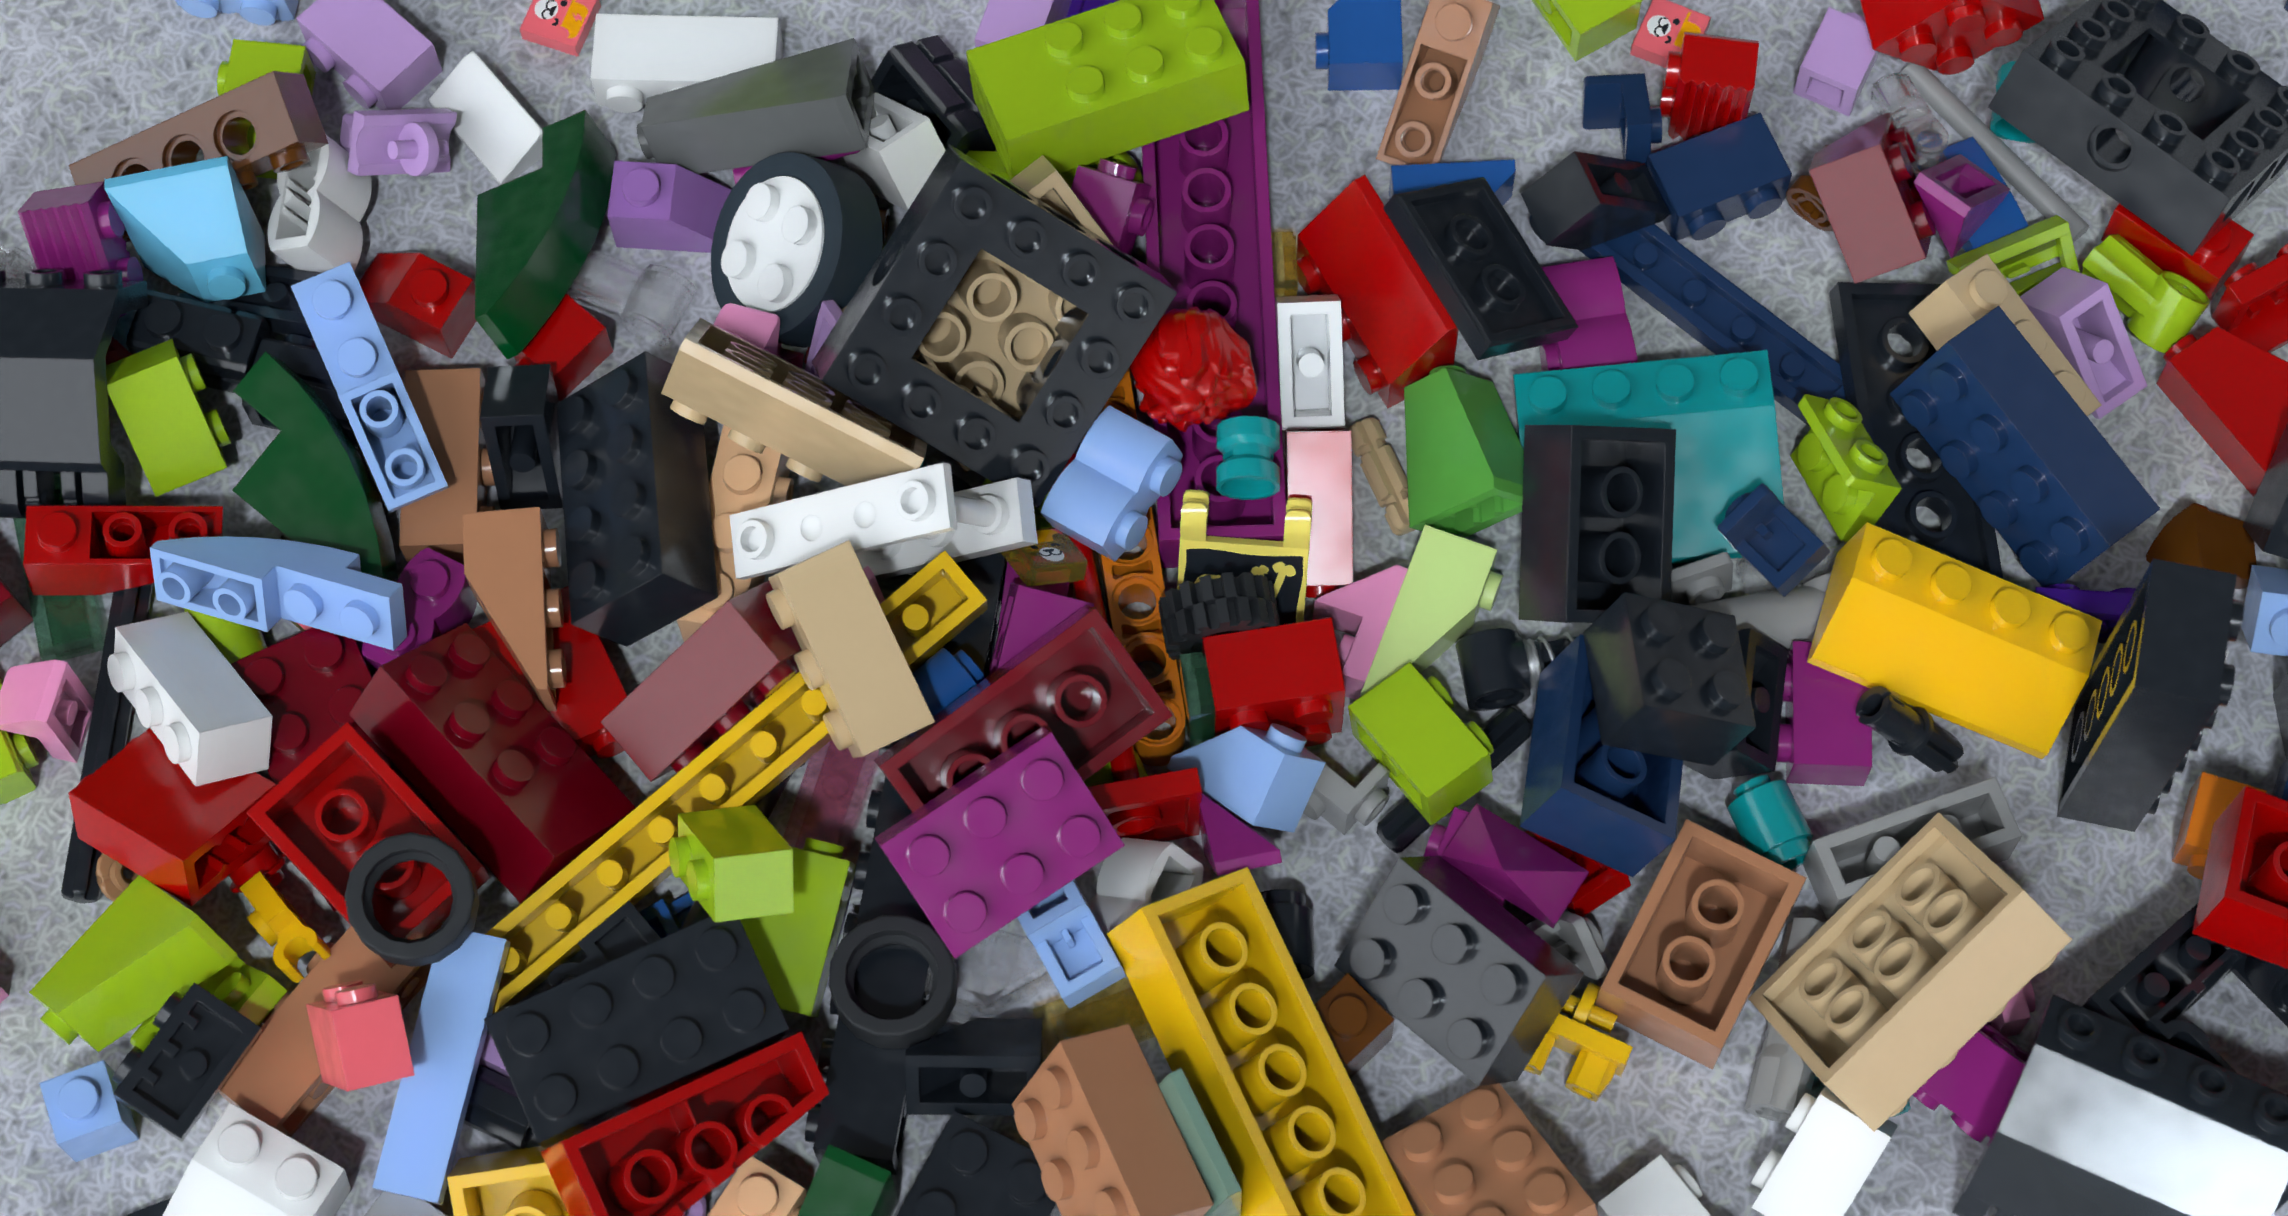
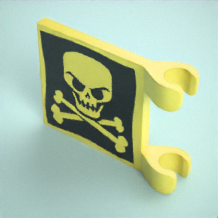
M1186 490L1183 495V505L1181 508L1177 589L1180 590L1179 584L1189 580L1195 584L1200 582L1199 577L1210 575L1211 579L1220 578L1222 573L1233 572L1234 577H1238L1243 572L1253 573V577L1263 575L1267 577L1268 581L1271 580L1273 583L1280 624L1304 622L1312 501L1307 498L1296 497L1287 500L1284 541L1207 536L1209 493L1203 490Z

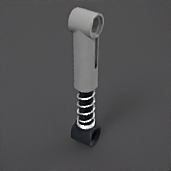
M1831 573L1813 578L1801 587L1793 588L1785 597L1778 591H1771L1688 606L1735 615L1738 631L1751 628L1786 648L1789 653L1793 641H1813ZM1495 628L1478 631L1460 639L1455 647L1469 709L1489 711L1512 707L1527 700L1531 695L1530 689L1538 687L1540 673L1576 637L1565 632L1560 640L1547 642L1541 636L1533 641L1530 638L1522 640L1518 636L1517 631L1513 629Z

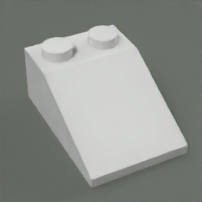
M229 1103L189 1163L163 1216H335L351 1191V1187L344 1168Z

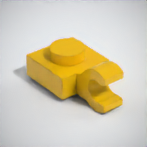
M260 871L240 887V890L255 908L246 918L270 946L273 947L276 944L273 951V961L291 981L299 983L304 979L302 973L297 969L299 959L307 952L315 951L324 961L331 956L330 948L324 940L308 926L295 907Z

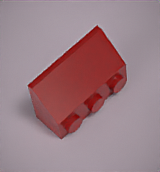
M1363 175L1353 180L1298 234L1297 259L1292 262V266L1299 284L1308 295L1314 292L1318 295H1338L1341 300L1342 343L1347 342L1357 358L1353 362L1356 376L1369 395L1378 392L1388 409L1404 401V387L1428 376L1429 372L1434 368L1454 366L1459 330L1384 211L1383 202L1366 175Z

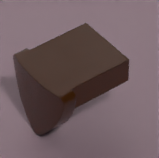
M2192 503L2174 516L2160 531L2146 554V560L2149 563L2154 558L2236 574L2235 589L2248 587L2252 565H2257L2254 540L2243 528L2245 521L2208 511L2207 506Z

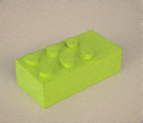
M1119 0L966 51L975 103L1010 180L1042 155L1060 174L1075 169L1078 165L1084 166L1099 161L1100 158L1105 159L1249 111L1245 61L1214 0Z

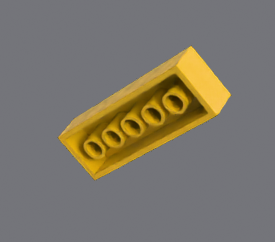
M1248 867L1144 906L1107 933L1171 1071L1182 1068L1242 1190L1241 1216H1416Z

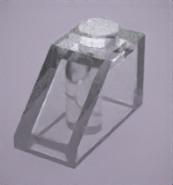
M999 929L956 959L951 954L958 978L957 1000L947 1022L961 1025L973 1020V1018H997L1055 986L1035 947L1027 936ZM930 966L924 989L925 1003L932 991L933 974Z

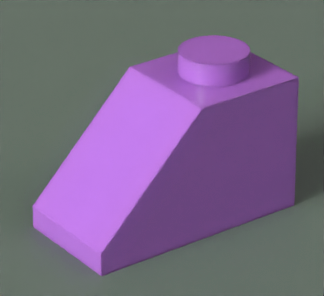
M614 161L607 217L616 247L711 253L717 220L732 190L677 164Z

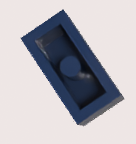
M1761 113L1648 155L1646 166L1671 214L1663 220V223L1669 235L1676 241L1689 236L1693 240H1704L1720 232L1728 221L1744 215H1748L1750 219H1758L1771 214L1785 200L1792 173Z

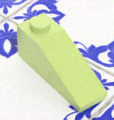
M1424 525L1360 697L1409 662L1421 674L1473 627L1480 608L1488 611L1492 610L1503 580L1502 574L1493 572L1497 549Z

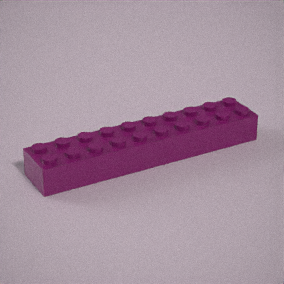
M1214 0L1245 61L1249 111L1141 146L1143 183L1151 185L1148 199L1154 202L1151 222L1145 233L1146 266L1161 274L1178 292L1164 314H1167L1172 309L1188 310L1190 307H1198L1201 311L1210 308L1218 312L1219 315L1226 319L1230 327L1249 344L1251 361L1258 386L1257 394L1248 407L1229 413L1223 419L1213 420L1207 425L1204 422L1199 425H1191L1186 432L1180 431L1168 422L1158 424L1157 419H1153V429L1171 438L1183 454L1180 461L1182 473L1178 483L1167 496H1160L1156 500L1158 549L1161 568H1178L1181 508L1183 505V495L1186 490H1203L1209 493L1207 536L1284 541L1286 498L1259 0ZM1238 416H1258L1273 420L1280 426V449L1273 454V462L1280 467V491L1275 495L1263 499L1240 500L1221 495L1216 490V467L1223 462V454L1216 448L1217 425L1221 421Z

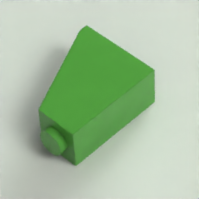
M1440 366L1432 369L1428 376L1404 387L1409 528L1423 531L1424 525L1465 538L1522 512L1524 450L1494 383L1467 374V371L1459 366Z

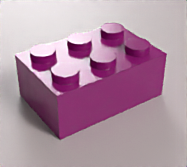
M1044 727L1039 728L875 837V840L955 959L1125 846L1053 734Z

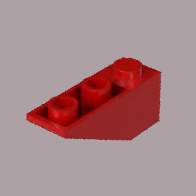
M27 506L23 565L33 595H102L154 583L150 547L160 540L223 536L224 508L223 506Z

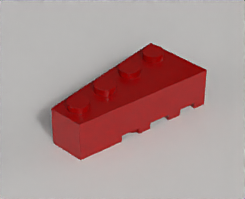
M801 1031L541 1151V1154L569 1216H683L684 1212L708 1192L718 1187L755 1153L766 1147L825 1098L829 1091Z

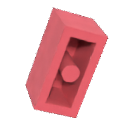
M362 980L323 988L324 1000L306 1004L323 1083L345 1091H352L415 1075L398 995L377 990L375 983L363 985Z

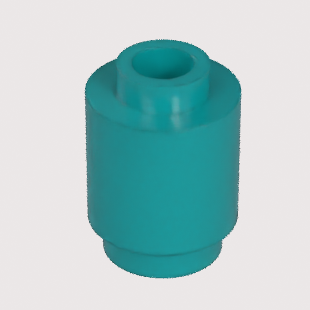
M1761 775L1738 786L1733 791L1736 799L1728 806L1727 810L1746 848L1790 870L1801 866L1811 846L1810 841L1814 836L1785 780L1771 781L1768 775Z

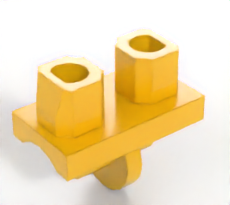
M1589 982L1582 998L1571 994L1561 1010L1573 1016V1018L1570 1019L1562 1014H1558L1524 1070L1532 1074L1541 1075L1553 1047L1559 1048L1577 1057L1565 1087L1573 1093L1597 1102L1611 1083L1614 1074L1622 1076L1633 1047L1586 1026L1588 1023L1611 1033L1618 1018V1015L1595 1005L1600 986Z

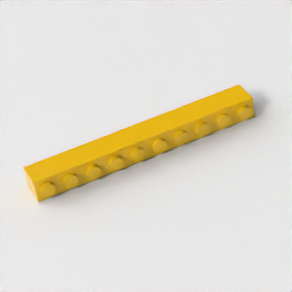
M945 550L880 604L911 672L915 671L988 609L987 599ZM799 671L490 929L486 935L507 939L511 942L492 1015L520 1002L545 981L556 967L566 963L581 950L577 944L628 901L634 906L672 874L669 860V841L673 837H678V813L755 805L829 743L832 739L825 726L823 715L830 712V708L820 687L810 690Z

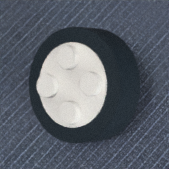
M796 152L777 153L751 167L740 178L727 197L713 235L711 277L714 293L720 308L722 309L725 304L733 303L776 314L780 317L778 342L794 347H810L822 301L834 300L841 309L846 307L882 252L883 230L881 216L876 199L867 183L857 173L845 166Z

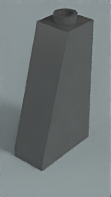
M852 38L648 97L642 122L637 124L638 141L647 159L654 158L656 163L677 164L696 174L754 166L771 155L783 152H796L811 157L855 152L866 149L868 146L875 89L856 41Z

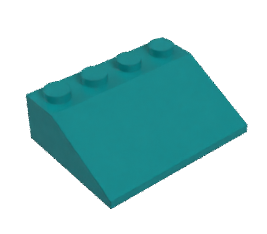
M1768 350L1513 374L1517 433L1523 450L1525 425H1585L1676 429L1672 564L1696 562L1723 552H1728L1731 559L1743 558L1717 528L1725 519V513L1732 502L1742 494L1752 492L1760 484L1764 483L1784 505L1776 411Z

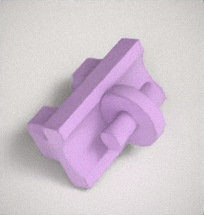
M447 108L367 110L345 114L342 118L339 145L349 152L347 171L357 176L394 174L427 176L431 173L450 172L451 159L448 140L450 132L456 124L457 113Z

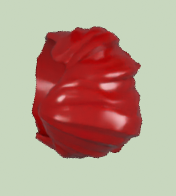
M1190 307L1188 310H1170L1161 317L1130 365L1136 380L1135 386L1144 394L1139 409L1142 412H1146L1150 418L1157 419L1158 424L1168 422L1183 432H1186L1191 425H1199L1203 422L1207 425L1213 420L1227 417L1229 413L1243 410L1253 402L1258 391L1249 344L1230 327L1224 317L1210 308L1201 311L1198 307Z

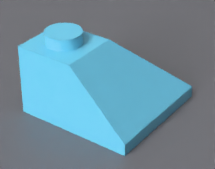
M228 156L104 179V189L123 222L125 230L145 268L204 303L231 300L241 296L266 292L265 235Z

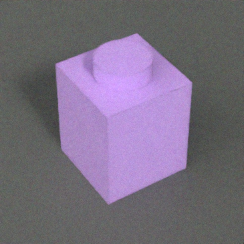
M1830 7L1828 8L1800 66L1793 91L1794 94L1850 116L1879 54L1878 51L1873 50L1864 16L1856 13H1842Z

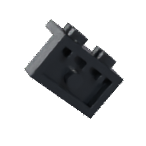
M193 983L185 996L175 991L167 999L153 1021V1025L160 1029L145 1051L135 1046L123 1059L112 1077L115 1082L120 1084L113 1093L117 1102L128 1109L132 1108L181 1142L186 1138L262 1032L260 1026L196 983Z

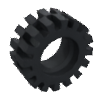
M1233 572L1222 573L1221 577L1211 579L1210 575L1199 577L1200 582L1195 584L1188 580L1179 584L1180 590L1171 588L1165 592V597H1160L1158 601L1166 653L1172 660L1179 658V662L1185 664L1196 659L1197 665H1203L1202 637L1281 625L1272 581H1268L1267 577L1263 575L1253 577V573L1243 572L1238 577H1234Z

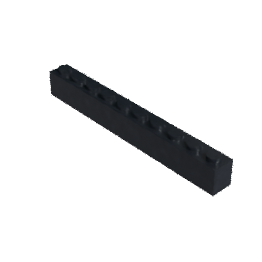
M1008 551L956 563L987 599L988 609L942 648H945L952 655L956 654L960 649L963 650L978 666L985 678L988 675L998 636L1007 562L1011 560ZM903 738L880 748L878 757ZM886 776L883 790L872 789L870 794L866 827L875 829L871 851L861 850L857 859L854 888L863 890L859 913L849 912L847 914L843 938L858 924L882 915L909 916L930 925L934 929L875 840L876 836L912 813ZM888 945L872 951L861 961L855 973L854 990L858 1001L869 1013L882 1019H901L913 1015L925 1005L931 993L933 974L929 963L918 951L903 945ZM831 995L830 1014L838 1015ZM839 1016L834 1039H823L818 1060V1069L822 1077L826 1079L825 1084L829 1094L822 1099V1103H817L808 1111L805 1142L814 1143L813 1150L818 1163L821 1162L830 1144L886 1169L892 1175H897L908 1117L906 1115L905 1053L907 1048H878L864 1042L853 1035L840 1021Z

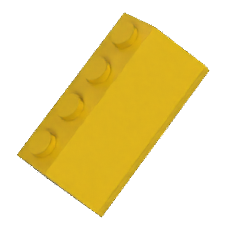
M1867 522L1836 553L1807 663L1868 688L1882 686L1904 703L1925 709L1940 718L2043 759L2048 755L2090 675L2102 620Z

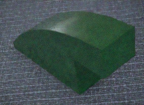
M586 110L542 128V168L477 195L475 319L506 359L519 355L557 308L579 274L596 240L607 210L616 151Z
M265 351L233 392L281 431L232 491L292 541L327 546L359 554L362 573L398 582L393 541L381 500L363 459L341 423L317 393L283 360Z

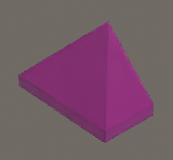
M1961 154L1921 171L1914 181L1920 197L1951 258L1957 254L2010 191V188Z
M1202 793V802L1199 803L1202 846L1204 855L1217 876L1230 874L1246 867L1254 869L1282 863L1280 849L1265 829L1251 825L1214 799Z
M1477 803L1441 857L1452 867L1553 929L1589 874V871Z

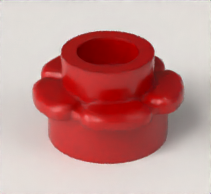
M268 842L229 875L233 881L229 887L233 893H243L240 887L259 871L276 887L285 877L281 868L285 864L286 856L282 851L276 852L272 844Z

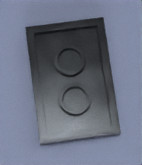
M1484 177L1395 194L1383 207L1477 360L1564 341L1578 328L1574 318Z

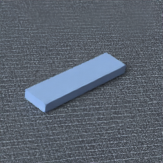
M471 931L458 950L440 962L431 964L409 1047L415 1075L401 1078L372 1188L443 1204L448 1185L447 1177L451 1172L488 1031L484 1018L492 1015L511 943L507 939Z

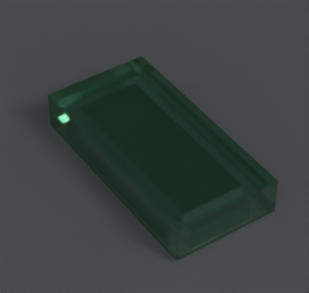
M1202 652L1179 655L1180 685L1185 709L1188 748L1215 737V708L1206 656H1203Z

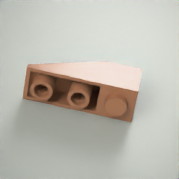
M1487 0L1429 1L1376 156L1377 160L1392 165L1435 164L1441 162L1483 59L1501 7L1500 5Z
M540 507L462 513L464 574L473 595L547 711H557L556 688H566L567 685L563 649H554L553 628L564 626L560 588L551 589L550 568L561 567V546L558 529H548Z

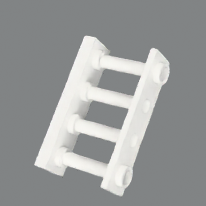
M948 463L926 466L729 515L736 579L742 580L786 570L848 540L862 568L869 566L877 581L918 572L944 550L957 563L1038 544L1031 480L1016 477L954 492L951 464Z

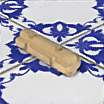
M1369 417L1354 423L1348 428L1351 430L1353 452L1356 457L1362 456L1360 458L1362 461L1360 466L1380 507H1386V514L1384 516L1392 532L1395 535L1401 536L1415 531L1416 529L1409 528L1407 478L1392 447L1386 445L1385 439L1387 436L1379 420Z

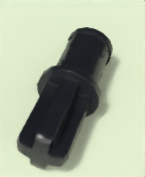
M1882 686L1872 687L1860 697L1855 710L1856 715L1860 717L1858 721L1888 739L1889 746L1895 753L1901 756H1913L1935 772L1943 770L1946 773H1952L1959 767L1958 760L1964 754L1963 746L1959 741L1934 725L1933 718L1928 711L1920 707H1909Z

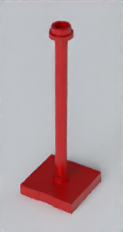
M1073 453L1064 469L1075 459L1076 454ZM1063 533L1076 599L1093 603L1094 608L1098 610L1107 623L1093 550ZM1132 745L1110 762L1114 782L1087 787L1121 839L1134 838L1165 842L1196 836L1200 833L1199 803L1202 802V789L1197 767L1139 777Z

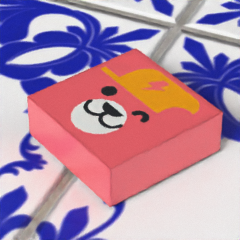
M533 0L520 27L522 39L578 57L596 19V14H598L601 8L600 1Z
M1652 0L1632 43L1630 55L1666 68L1669 51L1681 52L1684 33L1706 34L1711 17L1668 0Z

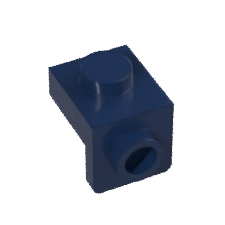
M1645 73L1599 75L1584 78L1581 115L1583 128L1586 130L1619 128L1623 160L1646 164L1648 155L1651 154V144L1662 142V114L1660 106L1650 107Z
M1764 483L1760 484L1752 492L1744 493L1734 500L1725 513V519L1717 528L1729 544L1783 597L1830 553L1826 545L1793 515Z

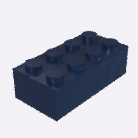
M1997 306L1950 339L1890 393L1891 397L1901 408L1905 419L1917 428L1940 457L1946 471L1958 480L1980 508L1984 519L1992 527L1996 528L2018 556L2025 571L2035 578L2041 587L2046 588L2053 584H2062L2160 510V507L2000 306Z

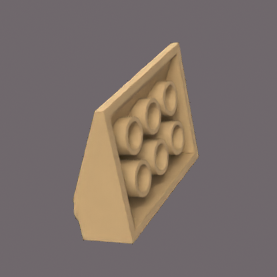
M1043 155L1009 180L1112 244L1058 171ZM981 249L913 356L918 358L921 353L933 360L940 372L970 390L976 385L987 393L995 405L1020 419L1023 413L1018 406L1016 398L1018 386L1026 372L1031 375L1034 373L1058 336L1055 327L1061 318L1069 310L1076 308V306ZM958 462L965 472L970 470L969 467Z
M702 318L698 320L684 338L661 394L673 399L670 409L677 414L702 425L705 424L709 417L731 428L728 438L735 443L760 454L763 453L767 446L789 457L785 464L787 468L815 482H820L823 475L845 486L918 469L925 458L928 443L822 382L819 377Z
M1938 812L1748 999L1816 1076L1875 1132L1888 1118L1898 1114L1906 1106L1909 1098L1938 1070L1949 1065L1956 1057L1959 1049L1987 1022L1997 1018L2004 1011L2008 1002L2036 974L2046 970L2054 962L2057 954L2072 939L2024 889Z

